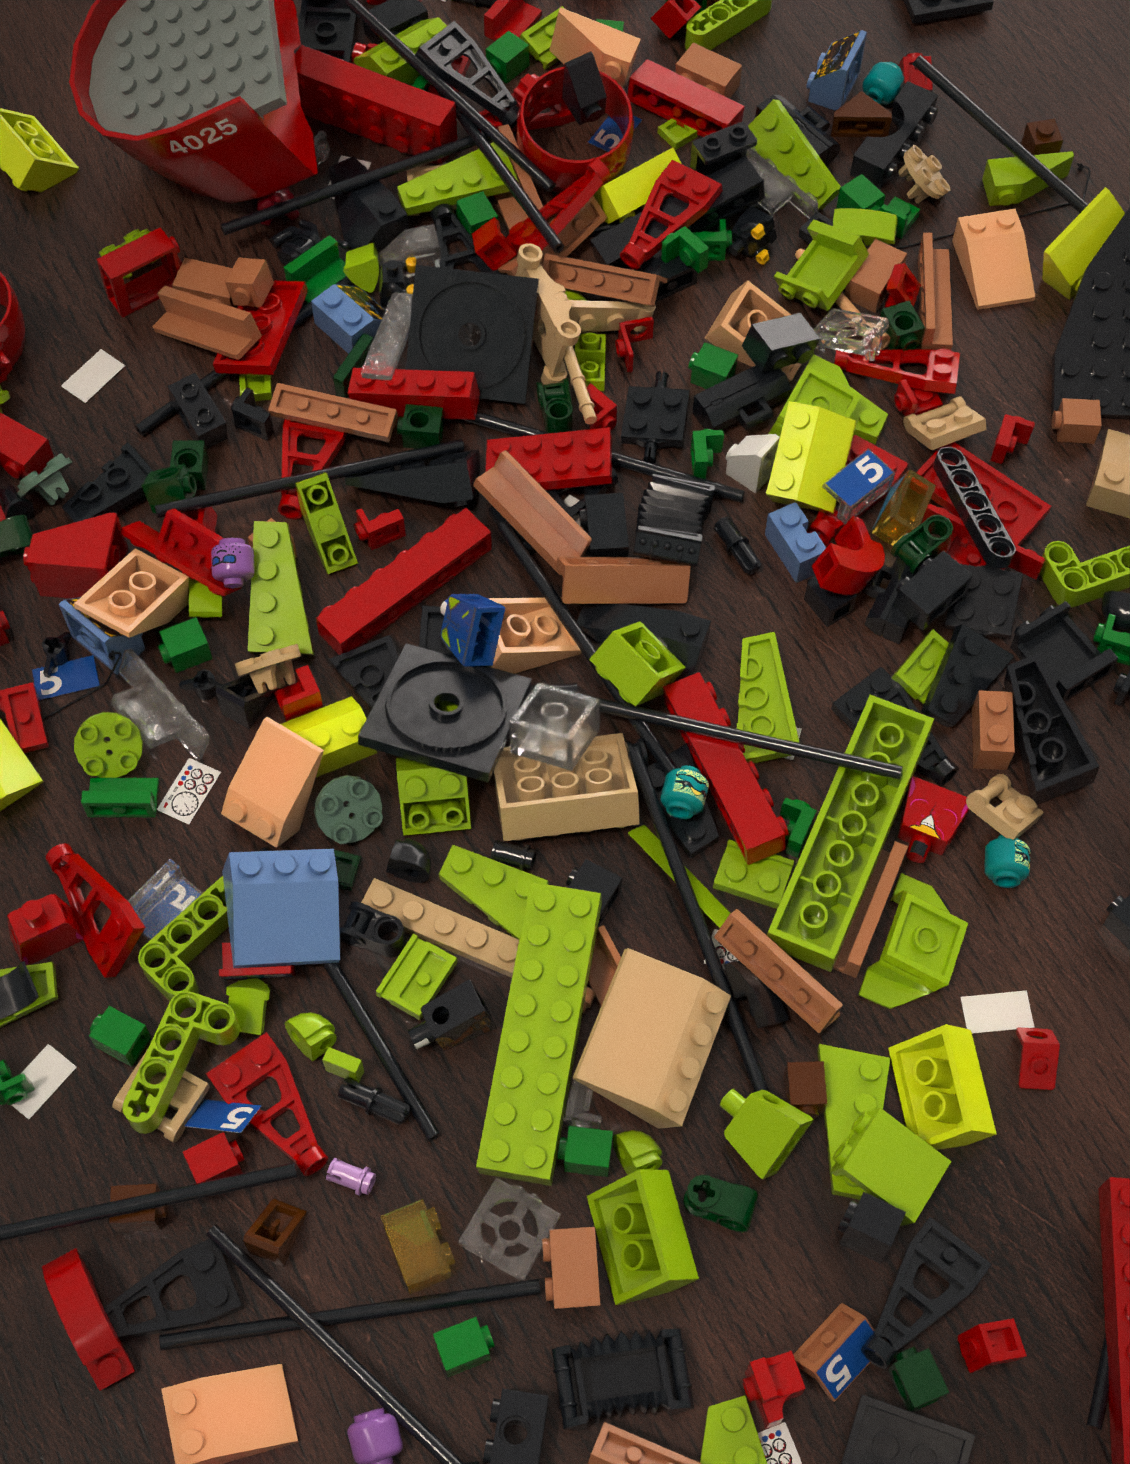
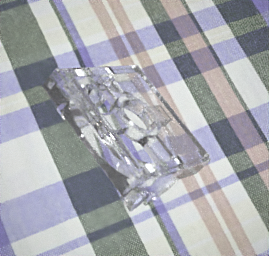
M833 308L813 329L820 338L816 349L824 352L825 348L864 355L866 360L874 361L875 355L878 356L880 354L882 335L889 329V319ZM844 327H853V328H855V329H852V330H844V329H842V328H844ZM864 336L863 340H855L848 337Z
M496 1177L460 1237L458 1245L520 1281H524L542 1250V1239L549 1238V1230L554 1229L561 1214L544 1205L543 1201L536 1194H528L522 1186H511ZM502 1202H519L512 1215H505L500 1218L490 1212L492 1207ZM529 1209L537 1221L538 1233L536 1238L524 1231L522 1223ZM507 1220L515 1221L521 1228L519 1236L514 1240H505L499 1234L500 1225ZM483 1222L495 1229L497 1241L493 1247L484 1242L482 1238ZM518 1243L529 1248L527 1252L517 1257H508L504 1253L507 1246H514Z

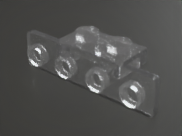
M754 147L747 149L746 157L764 180L765 199L757 202L771 215L787 202L791 203L808 219L818 211V201L811 193L802 191L792 177L784 176L777 170L776 165L770 159L761 157Z
M392 294L362 367V378L388 381L392 379L409 336L413 294Z
M131 648L125 650L119 667V673L132 688L114 694L111 705L120 715L129 718L138 727L144 743L150 749L177 738L196 760L202 758L209 741V735L205 728L191 716L185 706L174 697L166 685L148 668L143 659Z

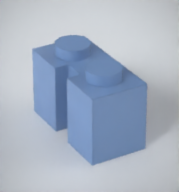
M794 502L768 514L765 536L794 581L798 583L815 575L812 565L826 549V546L816 531L807 533L809 521L798 504Z

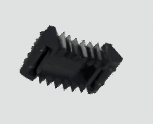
M653 474L652 482H649L648 488L644 489L641 504L638 507L633 554L649 557V559L656 558L677 562L679 565L682 563L697 566L703 537L702 526L704 525V520H707L708 514L711 513L715 485Z
M649 1329L644 1340L636 1330L630 1340L622 1331H620L615 1341L607 1333L602 1342L593 1336L589 1348L580 1341L577 1351L570 1345L552 1349V1357L554 1359L553 1373L557 1382L560 1403L558 1408L561 1410L563 1429L586 1430L591 1418L599 1424L602 1415L610 1420L614 1411L621 1418L625 1408L632 1415L635 1414L638 1408L646 1415L650 1408L655 1415L661 1407L670 1416L694 1409L691 1391L693 1385L690 1384L685 1357L686 1349L683 1346L681 1329L661 1330L656 1339Z

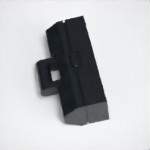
M772 95L757 105L755 118L773 99L780 100L826 167L839 154L841 145L826 133L830 123L810 106L799 111L781 95Z
M753 366L694 395L692 414L704 429L723 430L739 422L745 430H749L773 418L774 414L770 406L790 397L792 388L782 369L760 372L757 366Z
M899 557L896 558L892 568L883 565L863 589L866 595L876 599L866 618L865 625L874 634L880 637L883 635V638L900 644L911 620L894 606L898 593L896 588L905 577H913L910 573V567ZM883 578L890 581L886 589L879 587Z

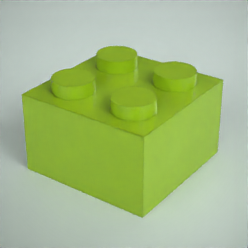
M641 621L613 631L589 659L596 666L597 673L604 679L610 680L619 690V695L635 707L663 694V686L673 683L686 668Z

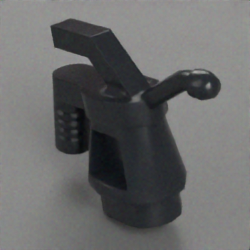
M302 219L298 222L299 228L289 226L270 237V242L274 248L282 245L281 250L277 252L278 259L282 264L286 266L322 241L316 224ZM336 240L341 248H349L348 242Z

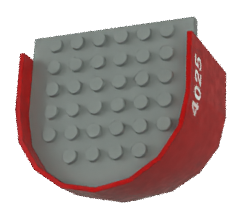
M96 0L92 4L73 45L69 84L79 115L132 158L194 193L230 204L269 196L318 173L313 133L301 108L294 50L301 45L297 11L293 0Z

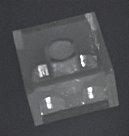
M538 682L509 721L510 753L572 771L600 731V699Z

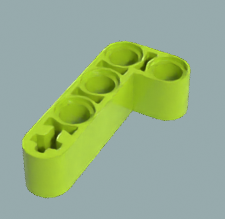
M772 0L717 1L687 22L686 50L692 43L708 50L714 49L767 15L771 10Z
M1053 541L1046 546L1042 555L1045 558V562L1040 576L1058 605L1067 601L1072 608L1103 597L1105 592L1121 591L1130 587V568L1125 567H1130V546L1080 563L1073 549L1067 543Z
M223 876L146 943L139 952L138 960L145 976L169 1001H171L173 996L183 991L199 994L197 981L190 968L186 965L229 927ZM209 911L218 912L213 919H202ZM185 934L191 935L190 940L186 943H176L180 936ZM157 958L165 959L161 966L156 968L149 967L153 960ZM178 982H189L184 990L173 991V987Z
M190 991L179 992L173 996L123 1103V1114L135 1131L147 1134L159 1127L199 1039L223 1046L231 1044L237 1039L240 1025L231 1006ZM186 1008H196L192 1016L187 1018L180 1017ZM220 1019L230 1020L223 1029L213 1028L214 1024ZM173 1040L181 1041L177 1049L172 1051L165 1050L169 1042ZM166 1073V1077L161 1083L150 1084V1080L155 1074ZM148 1107L149 1111L148 1113H145L144 1111ZM138 1111L141 1112V1113L139 1114V1117H137V1115H136V1113H137Z

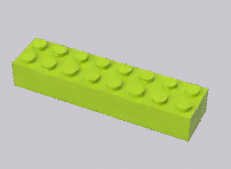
M871 694L869 695L845 753L903 766L902 776L898 780L841 766L838 767L767 932V936L788 955L832 972L928 741L934 718Z
M530 882L476 1164L480 1174L552 1186L602 907L601 893Z

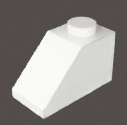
M776 434L746 436L739 445L734 444L726 455V474L754 493H757L770 478L780 437Z

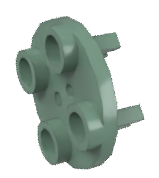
M62 453L46 463L47 466L40 475L33 471L20 480V484L17 486L19 489L17 494L20 498H24L36 491L49 505L53 506L58 496L63 499L69 492V488L61 473L73 464L69 457L65 458Z
M345 775L331 780L322 788L316 798L314 814L317 825L327 837L339 844L363 840L382 822L380 794L370 782L359 776ZM345 801H348V804L346 806H343V803ZM353 813V817L349 818V814Z

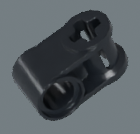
M351 902L349 905L350 914L344 926L339 928L340 939L349 945L365 948L385 957L399 956L407 944L406 934L400 919L375 910L366 904ZM389 932H395L398 934L394 939L389 941L382 939V937Z

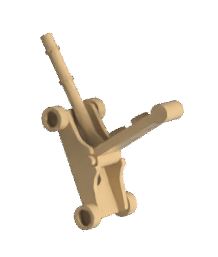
M531 243L523 244L519 248L516 259L519 264L516 276L540 279L533 340L546 364L542 372L541 381L543 384L561 382L567 376L566 363L570 375V383L574 388L579 403V411L582 412L586 424H593L597 421L594 403L590 399L585 384V376L582 375L573 345L578 342L580 333L619 331L620 322L652 317L656 306L619 301L568 300L564 286L553 281L541 266L542 250ZM638 326L632 330L642 333L646 327Z

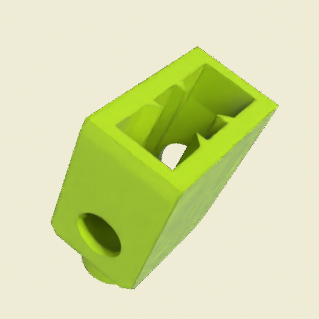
M731 1089L720 1102V1106L733 1117L724 1131L725 1138L762 1180L777 1174L814 1120L808 1114L766 1090L751 1093L745 1099L735 1089Z

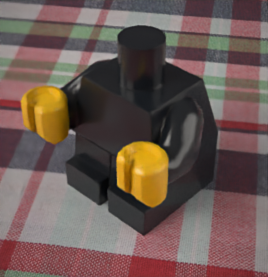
M752 206L748 208L738 218L731 231L733 243L728 247L730 253L737 256L742 252L744 255L755 257L759 264L764 265L769 260L768 250L763 249V247L768 243L772 244L777 239L773 216Z
M409 257L406 261L390 260L382 264L379 271L380 305L383 308L402 307L399 305V302L402 300L411 305L414 284L410 285V278H406V272L415 273V257Z

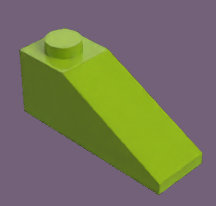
M1070 151L1034 156L1059 179H1063L1069 174L1074 153ZM1017 157L987 159L982 181L989 206L1017 204L1049 186Z

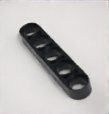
M943 447L939 449L933 464L934 470L982 558L991 567L1002 569L1008 567L1016 551L1015 545L963 453L956 448ZM942 460H950L954 462L956 465L947 464ZM954 481L963 482L968 487L959 486ZM967 503L975 504L981 509L970 508ZM979 526L989 527L993 532L983 531ZM992 549L1001 550L1005 552L1006 556L998 555L994 553Z

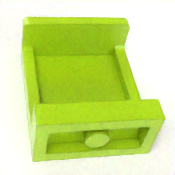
M813 219L807 228L813 239L787 275L776 272L773 277L779 286V292L786 298H797L811 308L819 307L829 311L866 260L869 252L860 236Z
M882 1108L867 1113L864 1111L852 1125L851 1129L854 1131V1134L849 1142L842 1143L833 1156V1160L836 1163L830 1172L836 1177L840 1175L846 1176L868 1194L905 1211L906 1214L900 1226L915 1223L951 1161Z

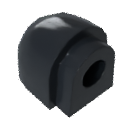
M1119 591L1105 592L1102 597V613L1105 620L1109 613L1116 615L1113 627L1128 632L1130 630V593Z
M405 838V841L396 839L386 872L409 882L423 883L430 876L431 857L422 844L409 838Z

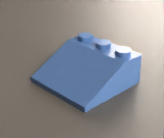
M334 849L229 852L222 872L233 968L339 963V892Z

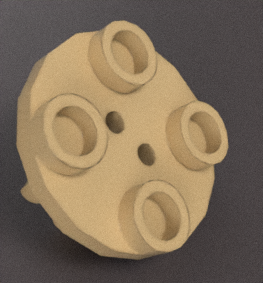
M913 145L904 153L905 165L898 173L900 177L905 176L907 181L912 179L915 181V185L907 192L909 199L914 198L915 202L919 203L929 196L935 199L942 198L950 191L949 184L939 172L942 166L935 156L930 155L927 157L916 145Z
M298 644L263 653L256 658L235 663V667L239 677L249 674L258 693L262 694L267 691L265 683L269 690L284 687V678L287 684H294L296 680L292 660L302 656Z

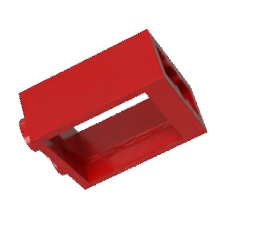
M161 227L96 259L107 297L122 318L160 299L157 293L164 286L173 288L172 284L182 264L177 255L180 253V248L174 237H168ZM161 258V266L126 284L124 283V276Z

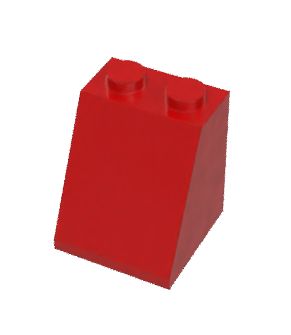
M117 513L103 514L32 535L30 547H26L24 550L23 561L24 565L28 566L31 573V582L35 583L40 596L70 599L82 597L127 556L128 545L125 537L120 534L122 527Z

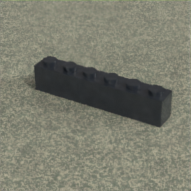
M746 156L728 163L724 168L711 175H706L721 183L723 191L709 210L690 225L688 229L691 232L706 231L717 225L719 219H728L765 199L764 180ZM670 196L664 199L660 210L676 217L687 209L689 204ZM642 212L626 218L622 223L609 230L602 231L596 237L590 239L594 257L599 264L628 269V265L620 258V253L629 243ZM652 220L645 233L658 238L668 227Z

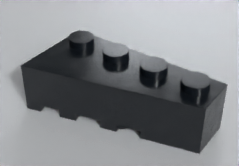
M1039 654L1007 665L1004 686L1006 692H1012L1014 729L1030 798L1038 805L1094 783L1099 765Z

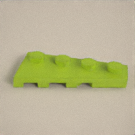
M773 99L748 125L757 138V145L747 149V151L816 209L823 210L839 194L841 186L780 100Z
M494 142L490 143L518 181L508 155ZM479 149L397 186L400 202L408 216L433 210V208L440 204L455 205L457 200L482 191L486 197L510 192Z
M254 521L253 550L255 572L254 577L251 579L248 652L266 653L298 644L301 655H315L296 568L297 564L289 524L287 522Z
M775 632L743 638L737 729L799 743ZM744 745L745 753L743 755L747 762L758 763L792 756Z
M819 1044L817 1048L819 1061H824L827 1106L824 1112V1120L828 1140L829 1171H831L836 1163L833 1160V1156L842 1143H848L854 1134L851 1128L857 1117L864 1111L867 1113L878 1108L883 1109L890 1058ZM830 1172L833 1195L860 1200L863 1192L867 1193L846 1176L840 1175L836 1177Z

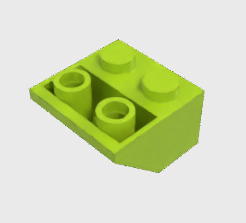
M396 758L403 836L471 829L466 776L409 759Z

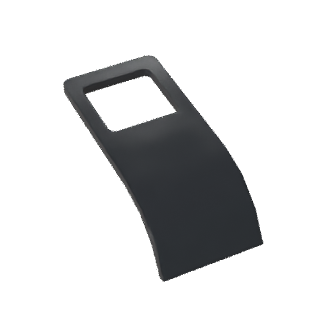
M24 961L14 970L0 977V1020L25 1009L39 997Z

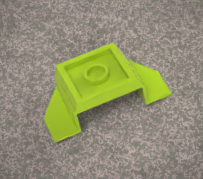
M813 354L769 434H776L780 437L789 401L818 406L850 418L862 395L851 390L840 366Z
M903 873L899 874L891 901L899 905L880 960L867 967L858 994L888 1009L903 1005L949 985L968 926V922L950 914L931 885Z

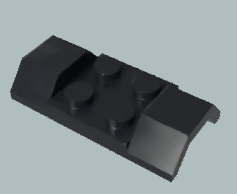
M302 0L298 23L301 45L350 63L357 16L344 5L345 0Z

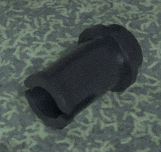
M500 840L494 842L491 852L492 860L517 866L522 871L526 869L532 870L537 856V851L531 849V845L526 844L525 847Z

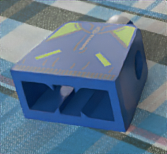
M451 594L440 607L441 614L444 615L441 639L464 667L493 666L506 607L479 594Z

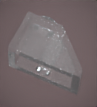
M434 224L406 229L378 254L380 269L383 263H387L390 260L406 261L409 257L416 258V265L440 267L441 249ZM406 272V277L415 276V273Z

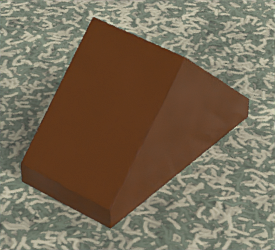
M861 91L834 112L831 137H886L889 134L892 113Z
M273 1198L244 1235L243 1242L249 1253L284 1267L305 1220L307 1211Z

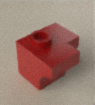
M792 1351L770 1358L763 1357L751 1361L745 1371L747 1378L742 1379L745 1394L749 1402H756L765 1429L779 1425L784 1419L782 1412L783 1404L790 1399L801 1396L806 1389Z

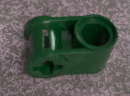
M565 378L561 382L551 384L537 382L538 404L542 411L546 432L572 431L573 406L568 379Z
M26 515L13 516L0 522V558L24 553L25 548L30 547L33 533Z
M933 515L927 518L922 524L903 535L891 549V555L899 557L910 567V573L913 576L916 575L926 559L929 557L934 559L942 551L946 552L948 550L953 531L951 521L942 515ZM931 534H937V535H940L941 537H938V538H937V537L932 536Z
M699 1175L690 1181L684 1194L683 1203L688 1213L694 1217L717 1223L733 1231L748 1232L756 1207L758 1193L744 1185L729 1183L709 1175ZM699 1190L706 1192L705 1202L698 1200Z

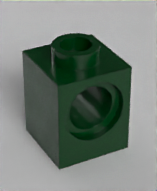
M910 300L882 309L878 328H883L891 337L888 344L890 350L903 349V351L921 346L925 327Z
M406 404L404 416H399L397 422V435H402L403 448L417 449L442 443L444 431L443 407Z
M173 440L170 467L185 464L188 473L192 474L195 478L196 490H206L209 457L205 441Z
M185 464L151 471L141 485L153 513H156L155 505L192 498L197 489L195 478L192 474L188 473Z
M912 1347L895 1356L897 1362L893 1363L888 1371L907 1411L913 1413L943 1400L950 1393L929 1348L918 1352L916 1347Z

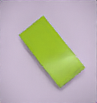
M839 208L834 209L833 227L860 236L865 246L871 245L875 239L886 244H895L898 218L895 214L882 211Z
M580 334L578 342L575 344V354L582 375L585 376L586 387L591 383L598 390L604 391L606 334Z
M189 578V617H222V596L212 593L204 584Z

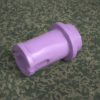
M334 1158L330 1163L327 1171L329 1174L326 1176L327 1181L351 1188L359 1196L362 1193L369 1195L376 1180V1174L371 1172V1168L366 1166L364 1169L342 1162L337 1158Z

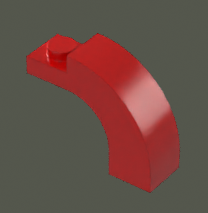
M852 516L835 536L836 544L830 543L812 565L820 588L843 595H854L861 592L885 562L882 544L871 539L863 519Z
M77 1248L43 1265L44 1279L56 1310L84 1366L86 1365L99 1391L135 1372L134 1366L103 1308L94 1280Z

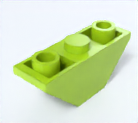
M325 472L295 483L304 521L327 574L357 564L358 562L327 473Z

